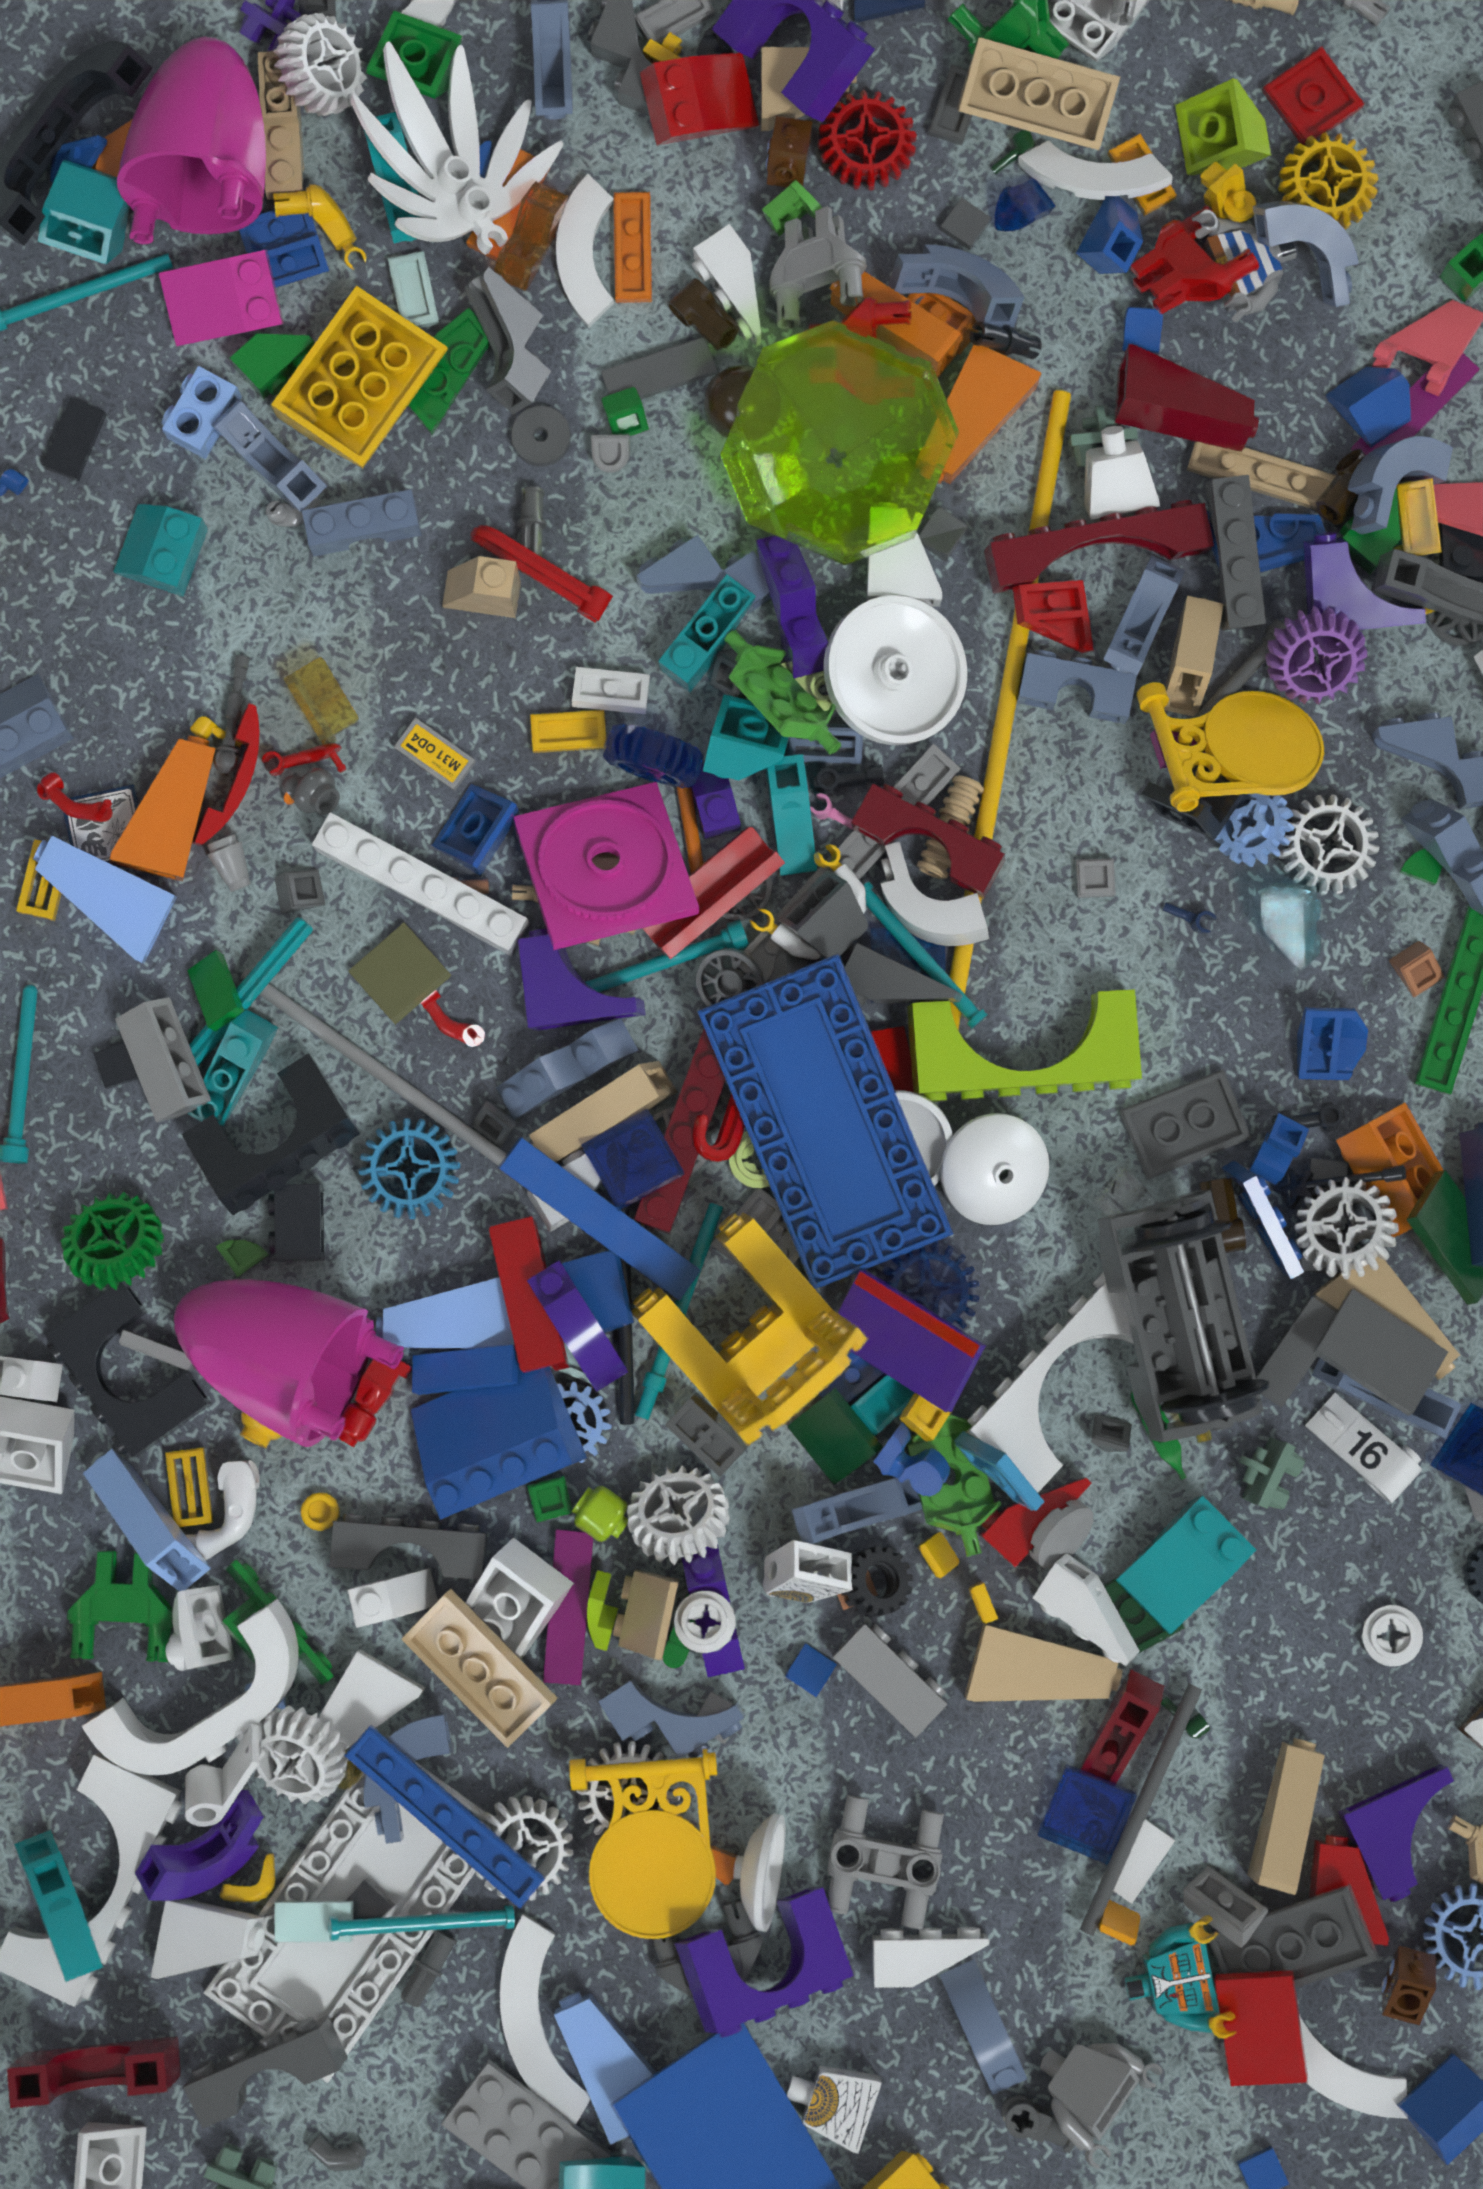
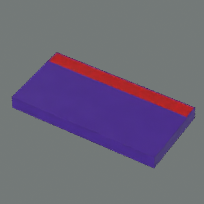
M866 1270L858 1272L838 1311V1314L857 1326L867 1337L866 1342L859 1350L854 1351L851 1348L849 1351L945 1412H952L986 1347L982 1342Z

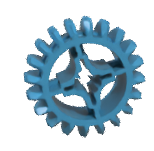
M404 1118L403 1130L399 1131L397 1124L391 1121L388 1124L392 1134L387 1136L379 1128L375 1132L382 1141L377 1145L372 1140H367L366 1145L374 1150L373 1155L371 1156L366 1153L360 1155L362 1161L370 1163V1168H360L358 1170L359 1175L371 1176V1180L361 1184L362 1189H376L370 1195L369 1200L371 1203H375L383 1197L385 1200L380 1206V1211L384 1213L391 1208L392 1204L395 1205V1218L400 1219L404 1208H408L409 1219L415 1220L417 1216L416 1208L421 1207L424 1216L428 1217L431 1215V1210L427 1204L433 1202L438 1209H442L444 1205L437 1197L441 1193L448 1198H452L454 1195L445 1186L447 1182L459 1184V1178L449 1175V1170H459L461 1164L448 1161V1158L457 1155L458 1151L455 1147L447 1150L443 1149L451 1139L448 1135H444L436 1140L435 1137L439 1133V1127L433 1125L428 1133H425L426 1122L419 1119L416 1130H413L411 1120ZM414 1139L429 1143L435 1149L439 1161L431 1162L430 1160L418 1159L416 1148L414 1147ZM402 1140L403 1146H401L399 1159L392 1163H386V1165H380L387 1149L394 1143ZM409 1157L412 1163L422 1167L417 1174L414 1173L415 1177L411 1178V1188L410 1181L405 1173L392 1170L400 1169L402 1164L406 1165L404 1162L409 1160ZM440 1173L434 1187L427 1194L417 1198L420 1179L426 1175ZM380 1177L400 1178L403 1182L406 1199L392 1196L384 1188Z

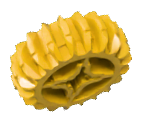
M1327 132L1322 133L1319 142L1311 135L1305 142L1306 146L1301 143L1296 144L1293 149L1294 154H1287L1284 160L1286 167H1282L1279 172V177L1283 181L1279 183L1278 190L1279 192L1286 193V195L1283 196L1281 201L1295 202L1317 208L1332 216L1346 230L1351 225V220L1356 223L1361 221L1363 217L1362 211L1368 212L1372 206L1370 199H1374L1377 194V188L1372 185L1377 183L1378 174L1370 172L1375 166L1374 160L1363 161L1367 154L1366 148L1355 151V139H1351L1346 145L1342 143L1343 137L1341 133L1336 135L1334 141H1330ZM1320 159L1317 172L1309 173L1308 177H1300V171L1305 165ZM1336 161L1342 163L1349 170H1344L1340 168L1336 164ZM1325 174L1326 178H1328L1329 184L1334 185L1332 190L1330 189V187H1328L1327 181H1322ZM1356 188V195L1351 201L1336 207L1338 194L1345 193L1348 189ZM1307 195L1318 198L1321 205L1312 201Z

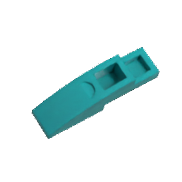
M48 1830L15 1843L17 1855L65 1982L103 1968L83 1909L52 1831Z

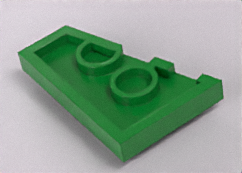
M467 308L433 336V338L447 346L448 350L407 406L431 435L434 434L490 345L478 317L470 308Z

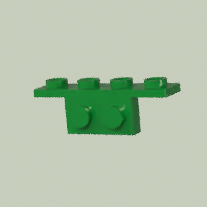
M236 1559L226 1568V1571L249 1599L227 1616L221 1624L256 1665L254 1654L237 1626L246 1618L276 1600L277 1597L271 1592L265 1594L256 1583L259 1581V1577L252 1567L247 1563L241 1565ZM293 1621L292 1624L298 1641V1657L323 1686L334 1677L330 1672L332 1665L319 1650L314 1652L305 1642L308 1639L307 1634L298 1623Z

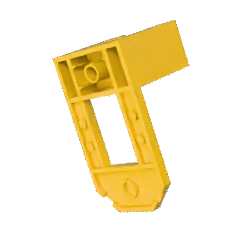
M743 1212L739 1216L733 1213L718 1226L721 1232L715 1237L773 1303L769 1309L766 1305L758 1309L749 1318L751 1324L743 1332L739 1333L736 1330L720 1344L723 1349L717 1353L659 1287L654 1291L648 1288L633 1301L636 1307L631 1311L633 1316L746 1444L749 1445L758 1440L762 1435L759 1429L768 1425L772 1430H775L783 1425L841 1374L851 1362L846 1354L851 1348L854 1351L859 1350L866 1342L867 1337L857 1326L835 1312L760 1225L751 1216ZM813 1347L819 1350L817 1353H815L813 1350L808 1352ZM796 1363L795 1366L798 1370L787 1380L784 1377L779 1378ZM768 1388L766 1390L768 1397L761 1401L757 1396Z

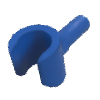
M6 470L0 478V497L8 489L16 495L21 494L29 483L28 478L15 470Z

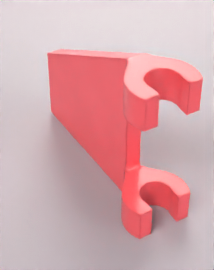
M1451 300L1380 342L1373 354V357L1377 359L1372 367L1390 368L1398 350L1431 363L1433 366L1427 374L1426 379L1429 380V383L1425 387V391L1439 396L1446 385L1451 371L1482 324L1483 312Z
M1483 482L1434 485L1438 523L1483 537Z

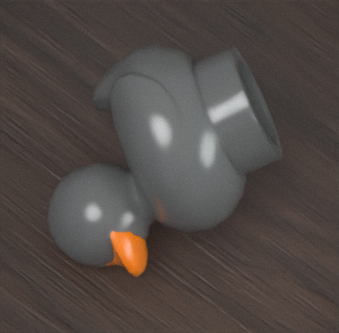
M313 768L303 777L290 775L283 780L281 785L284 802L289 805L295 803L297 808L305 813L317 812L320 815H326L332 812L339 803L340 794L335 789L334 777L323 768Z

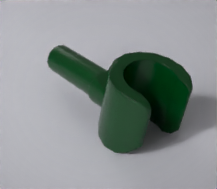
M1023 130L1012 137L1015 149L1011 150L990 167L995 175L1011 162L1017 160L1020 155L1036 147L1030 131Z
M1168 1697L1161 1701V1705L1174 1716L1178 1706ZM1200 1713L1190 1718L1185 1728L1187 1734L1192 1738H1200L1210 1730L1209 1725Z

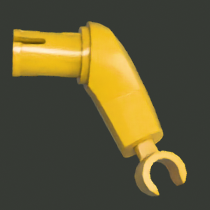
M309 184V187H306V191L273 193L276 217L309 213V217H313V220L320 225L337 251L344 250V261L348 268L354 270L348 260L351 252L360 253L366 263L365 252L353 245L356 241V236L344 213L335 200L321 186Z

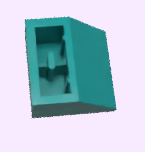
M64 160L43 205L42 213L46 217L40 224L38 242L106 265L123 251L130 206L119 193L117 177Z

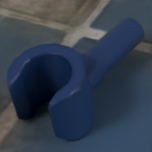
M1167 902L1163 908V911L1189 922L1193 931L1198 934L1211 932L1201 927L1199 921L1202 916L1209 920L1217 919L1211 911L1193 913Z

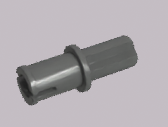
M525 487L521 489V519L517 521V526L521 528V545L542 557V529L546 528V521L543 520V496L545 490L540 487Z
M435 1930V1934L420 1960L416 1959L414 1962L417 1964V1967L401 1993L402 2000L414 2007L421 2006L436 1977L441 1978L443 1973L440 1970L453 1946L457 1943L455 1939L439 1930Z

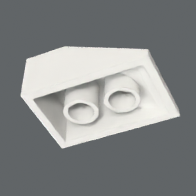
M512 1538L492 1557L465 1603L522 1660L557 1611L574 1583L515 1538Z

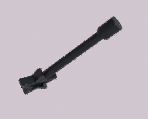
M1404 1165L1384 1167L1382 1171L1311 1180L1314 1176L1313 1172L1306 1171L1297 1175L1292 1168L1288 1167L1285 1173L1286 1181L1274 1186L1273 1190L1277 1193L1286 1194L1287 1207L1294 1209L1301 1197L1315 1199V1195L1310 1190L1315 1189L1316 1186L1321 1188L1329 1187L1328 1181L1330 1179L1335 1181L1336 1186H1342V1181L1345 1177L1349 1179L1350 1184H1356L1360 1179L1364 1183L1384 1180L1385 1182L1401 1181L1406 1179V1169Z

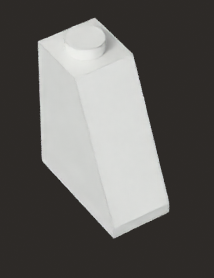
M895 504L878 505V509H871L869 516L866 602L877 597L900 595L915 598L932 607H940L942 590L908 510H900V506Z
M431 1568L348 1589L356 1628L431 1608L438 1602Z
M360 1649L356 1652L318 1719L323 1723L330 1721L329 1729L334 1732H340L339 1741L345 1743L347 1749L360 1738L370 1725L374 1728L378 1727L422 1695L426 1687Z
M187 1898L165 1901L151 1977L160 1979L257 1956L265 1937V1931L262 1928L264 1917Z

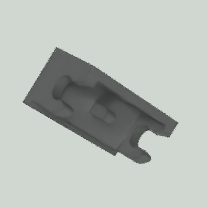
M697 1392L665 1424L719 1477L750 1446V1444H746L721 1414Z

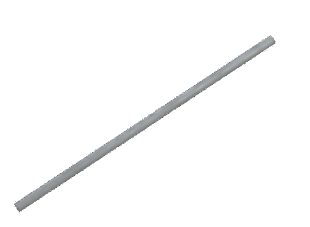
M247 968L240 976L239 981L242 982L251 970ZM268 984L259 994L499 1166L507 1155L506 1152L275 987Z

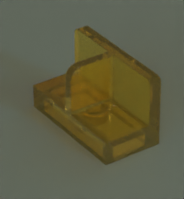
M322 657L315 659L283 678L322 744L335 743L337 741L336 734L359 721L358 715Z

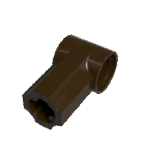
M693 278L667 302L671 312L684 326H692L717 350L731 345L740 331L739 324L716 303L709 289L697 278Z
M1361 449L1353 450L1342 458L1335 468L1337 476L1315 502L1317 513L1334 525L1341 524L1346 519L1358 500L1359 495L1347 489L1354 470L1366 456Z
M1225 1178L1199 1183V1190H1211L1218 1220L1231 1221V1227L1221 1232L1225 1252L1246 1250L1245 1229L1241 1217H1238L1232 1179Z

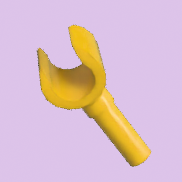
M199 717L190 727L192 733L206 740L211 734H214L221 740L225 738L226 731L222 730V728L218 727L207 717ZM235 742V746L241 748L242 744Z

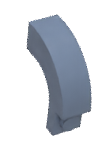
M1275 201L1253 206L1258 243L1271 247L1293 241L1304 242L1313 251L1318 262L1323 303L1334 307L1350 304L1349 293L1352 291V281L1349 273L1345 271V267L1357 265L1359 262L1354 244L1340 223L1317 208L1295 202Z
M925 245L922 254H898L888 284L890 288L900 294L936 293L948 296L966 306L977 322H984L985 324L1000 328L1004 325L1014 327L1024 300V295L1015 282L994 264L972 253L941 245Z
M1416 436L1381 446L1368 453L1354 470L1347 489L1359 495L1354 507V519L1351 529L1364 535L1387 528L1394 492L1400 479L1412 482L1433 478L1434 485L1446 482L1453 447L1434 438Z
M1151 555L1104 656V661L1109 662L1114 669L1120 672H1131L1138 675L1185 570Z
M893 1477L805 1504L804 1506L792 1509L801 1542L814 1544L858 1528L922 1510L919 1494L912 1488L909 1479L901 1483L897 1478Z
M446 1712L415 1719L399 1728L388 1738L391 1743L413 1762L427 1757L450 1754L452 1751ZM366 1775L364 1808L380 1805L381 1811L375 1812L378 1835H385L386 1844L402 1841L404 1831L399 1803Z

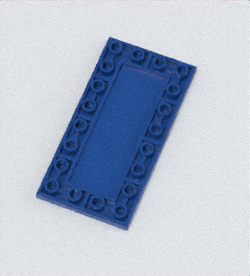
M839 953L698 1011L808 1279L814 1289L953 1235L954 1232Z
M744 2023L741 2024L742 2030L728 2037L721 2038L719 2034L713 2033L610 2104L659 2189H842Z

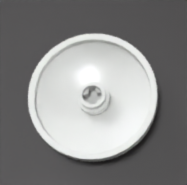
M887 595L871 599L855 607L839 621L828 640V646L825 650L824 679L832 704L836 706L835 709L853 730L878 743L906 745L936 734L955 716L966 691L967 661L957 633L941 613L915 598Z

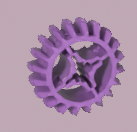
M1313 605L1309 615H1305L1303 611L1298 610V619L1292 621L1285 617L1284 623L1286 628H1274L1276 639L1268 640L1267 647L1269 653L1265 654V660L1268 665L1267 671L1270 678L1273 679L1276 688L1280 692L1284 691L1290 700L1298 696L1299 701L1304 705L1311 697L1318 705L1323 696H1328L1329 699L1334 701L1335 692L1338 690L1347 694L1348 687L1346 684L1348 682L1358 683L1359 677L1356 672L1365 671L1363 659L1367 658L1366 640L1363 633L1359 631L1357 623L1353 619L1349 620L1342 611L1335 614L1334 610L1329 606L1322 614ZM1314 647L1316 648V650H1317V652H1318V658H1319V661H1320L1319 664H1317V662H1316V660H1315V658H1314V656H1315V654H1314V652H1313V648H1314Z

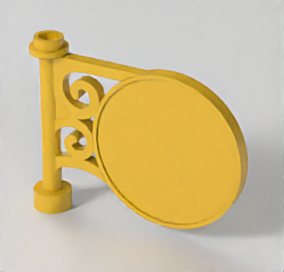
M1153 682L1146 684L1136 693L1140 709L1151 715L1175 789L1170 796V802L1180 812H1187L1196 808L1200 797L1256 793L1262 795H1286L1294 793L1307 786L1314 779L1323 762L1324 742L1315 722L1299 706L1278 695L1260 691L1238 692L1223 698L1211 711L1200 717L1178 719L1171 718L1165 713L1164 707L1169 703L1166 688L1162 683ZM1172 731L1180 732L1178 742L1174 740ZM1193 738L1198 743L1197 745L1189 746ZM1194 766H1198L1194 776L1192 768ZM1204 766L1207 767L1210 772H1206ZM1220 774L1230 781L1227 783H1214Z
M703 1749V1757L586 1766L585 1758L571 1759L569 1761L572 1791L587 1790L588 1782L606 1780L610 1783L614 1798V1811L611 1822L594 1848L589 1867L590 1889L600 1912L616 1928L639 1938H666L689 1928L706 1910L715 1888L716 1866L710 1846L705 1780H710V1776L717 1775L716 1752H708V1749ZM641 1778L647 1785V1800L642 1804L631 1802V1793H634L638 1798L642 1793L641 1788L638 1785L632 1784L627 1786L623 1792L619 1779ZM684 1781L690 1783L695 1788L700 1830L689 1820L678 1815L686 1812L690 1807L691 1796L689 1791L684 1787L675 1788L673 1796H682L683 1802L674 1805L667 1799V1791L671 1785ZM656 1797L663 1810L649 1809L654 1805ZM624 1805L632 1813L621 1818Z

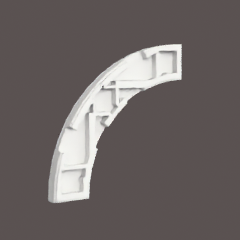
M523 1913L511 1937L501 1973L500 2013L503 2031L512 2059L528 2088L576 2125L591 2099L586 2088L568 2073L554 2055L547 2040L539 2007L538 1992L543 1961L556 1933Z
M1300 2016L1308 2071L1307 2084L1330 2100L1362 2113L1387 2118H1407L1397 2106L1407 2096L1406 2078L1373 2074L1346 2064L1315 2039Z

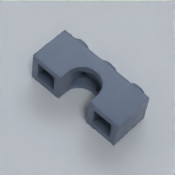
M412 489L302 510L308 545L314 557L350 550V544L364 539L382 538L386 542L422 536Z
M1035 650L1034 654L1027 653L1017 703L1053 710L1058 691L1068 685H1078L1084 688L1090 695L1091 709L1089 717L1126 724L1130 715L1137 675L1120 672L1114 669L1111 664H1108L1107 668L1093 666V661L1086 658L1072 657L1071 661L1057 659L1056 654L1053 652Z

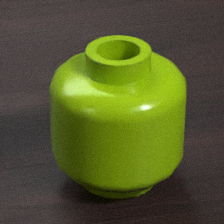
M602 1485L595 1487L594 1490L588 1487L571 1511L576 1514L574 1518L575 1525L598 1542L606 1541L610 1535L618 1538L628 1522V1518L624 1516L628 1509L627 1502Z

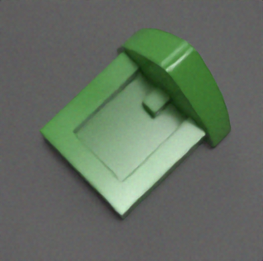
M796 179L762 209L770 227L778 236L785 232V222L795 218L800 219L806 213L815 219V211L822 208L816 199Z

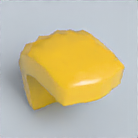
M268 1853L266 1855L261 1877L256 1885L239 1886L230 1883L223 1884L219 1894L221 1899L230 1902L251 1903L267 1898L275 1888L274 1854Z

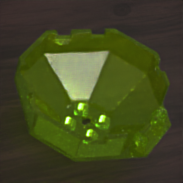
M832 320L762 348L753 374L738 403L736 419L720 456L749 525L840 564L848 565L915 538L956 443L959 430L931 362L918 356L916 359L896 351V347L869 335L867 338L847 330V326ZM836 448L838 453L845 452L847 457L842 459V467L837 468L834 463L828 464L826 462V459L830 457V449Z

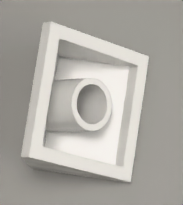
M87 2122L78 2132L74 2189H142L147 2127Z

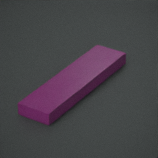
M1463 353L1451 371L1443 391L1439 396L1425 391V387L1429 383V380L1426 378L1431 369L1430 367L1410 387L1411 421L1372 448L1360 438L1352 446L1351 450L1361 449L1367 455L1381 446L1415 437L1479 372L1480 368Z
M556 1530L553 1568L574 1584L548 1622L543 1683L581 1686L594 1540L585 1532Z

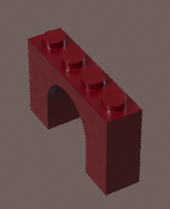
M178 2036L25 2052L7 2068L10 2108L48 2105L61 2094L107 2085H127L128 2096L167 2092L181 2076Z

